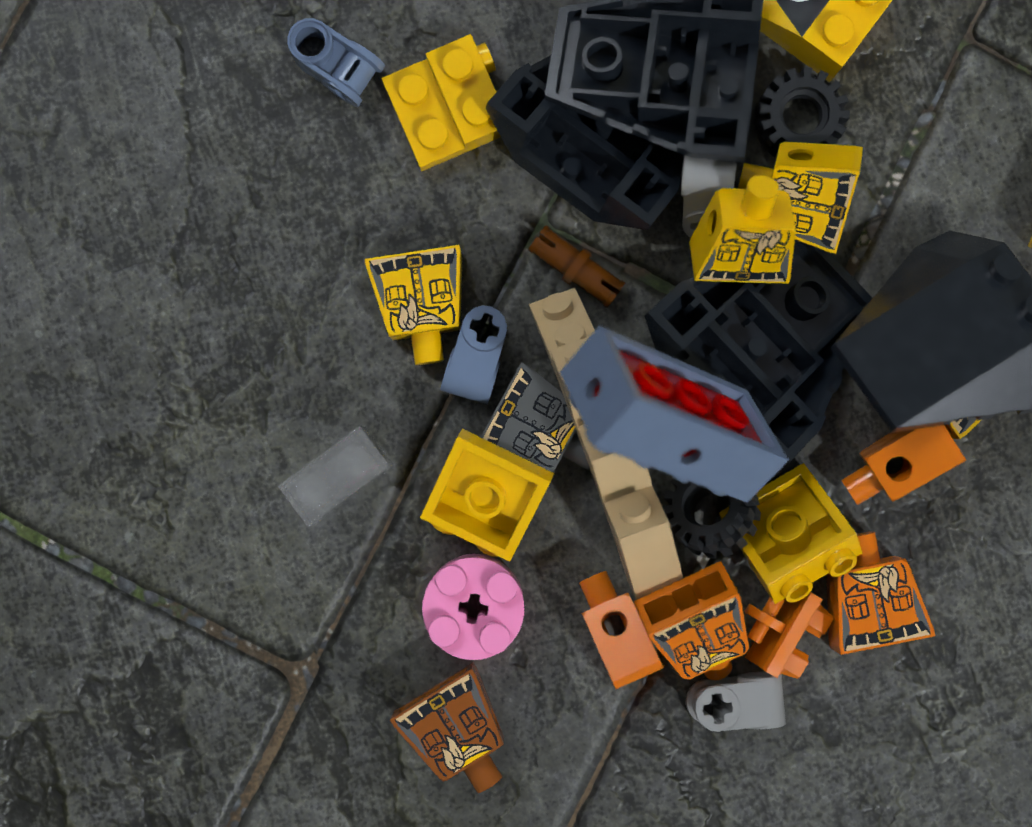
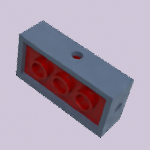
M602 326L596 328L560 371L570 393L568 396L569 401L578 410L585 425V434L588 441L602 453L621 455L633 460L643 468L649 469L653 467L671 474L683 483L690 481L708 488L718 496L728 495L744 502H748L789 460L748 390Z

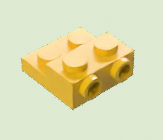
M471 34L425 53V60L382 78L421 172L501 138L485 109L487 102L497 92L489 76V73L496 71V67L486 43L484 42L476 46Z
M462 428L420 518L431 523L435 529L444 534L456 535L476 545L481 552L493 557L499 556L510 562L554 473Z
M804 463L763 486L756 493L760 505H756L761 512L760 521L753 520L757 531L754 537L748 533L743 536L748 544L741 551L775 604L784 599L791 603L800 601L811 592L814 581L828 573L833 577L842 576L856 565V557L862 554L856 532ZM729 507L719 512L721 520L727 514Z

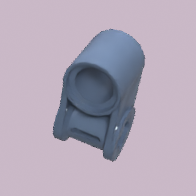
M305 18L297 21L288 33V47L296 65L302 71L321 82L336 96L354 107H359L363 101L360 95L375 72L381 73L385 67V64L371 51L354 41L348 40L317 19ZM310 37H317L325 42L323 50L315 56L301 54V44Z
M482 305L473 308L466 314L456 346L451 351L440 391L488 405L500 365L498 360L507 332L505 317L499 310L491 306ZM484 315L493 317L492 326L498 328L499 333L497 337L488 336L485 343H480L476 341L477 332L470 329L473 321L481 322Z

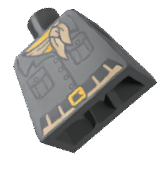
M521 362L481 438L551 472H554L562 457L588 470L590 467L563 393L528 365Z

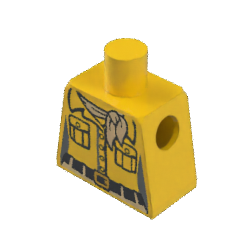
M800 142L780 143L774 169L744 163L738 189H746L749 179L753 176L765 175L771 177L778 183L779 190H784L790 195L795 222V240L836 254L859 177L863 147Z
M756 175L749 179L746 189L722 188L715 191L689 242L694 281L789 284L796 233L790 195L784 190H779V185L774 179L765 175Z
M454 245L365 259L367 272L389 337L392 340L411 338L415 365L444 361L440 333L458 331L461 328L462 254L460 246Z

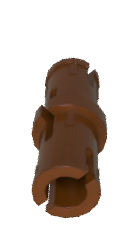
M545 225L539 233L540 236L534 239L528 251L536 254L564 275L562 280L568 285L574 282L608 308L625 285V282L619 280L590 259L591 252L585 248L582 251L578 250L552 231L549 226Z

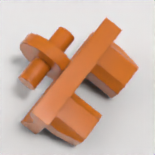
M810 592L802 600L792 603L784 599L775 604L771 597H769L762 610L749 603L744 612L757 620L747 636L754 643L745 658L776 678L780 674L796 679L800 678L809 663V655L796 648L804 631L806 630L820 638L822 635H825L834 620L833 616L821 605L823 599Z

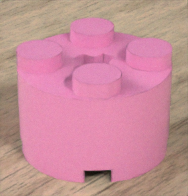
M466 554L457 557L442 566L426 588L422 604L425 627L432 642L452 656L466 660H480L499 654L515 639L523 622L524 597L520 583L514 573L494 557L483 554ZM471 594L480 595V603L488 606V610H481L478 617L475 618L468 616V609L460 606V602H468Z

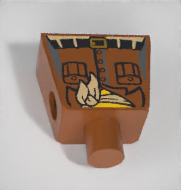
M474 662L393 712L390 718L393 726L443 782L464 771L476 792L481 793L502 779L503 776L489 754L504 744V735Z

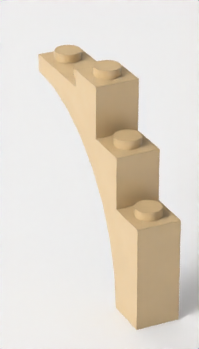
M572 288L530 303L529 306L584 450L627 581L635 600H638L683 579L669 521L652 486L648 469L615 453L605 454L597 450L588 441L585 434L586 428L578 410L569 401L568 396L570 393L560 371L595 331L576 288Z

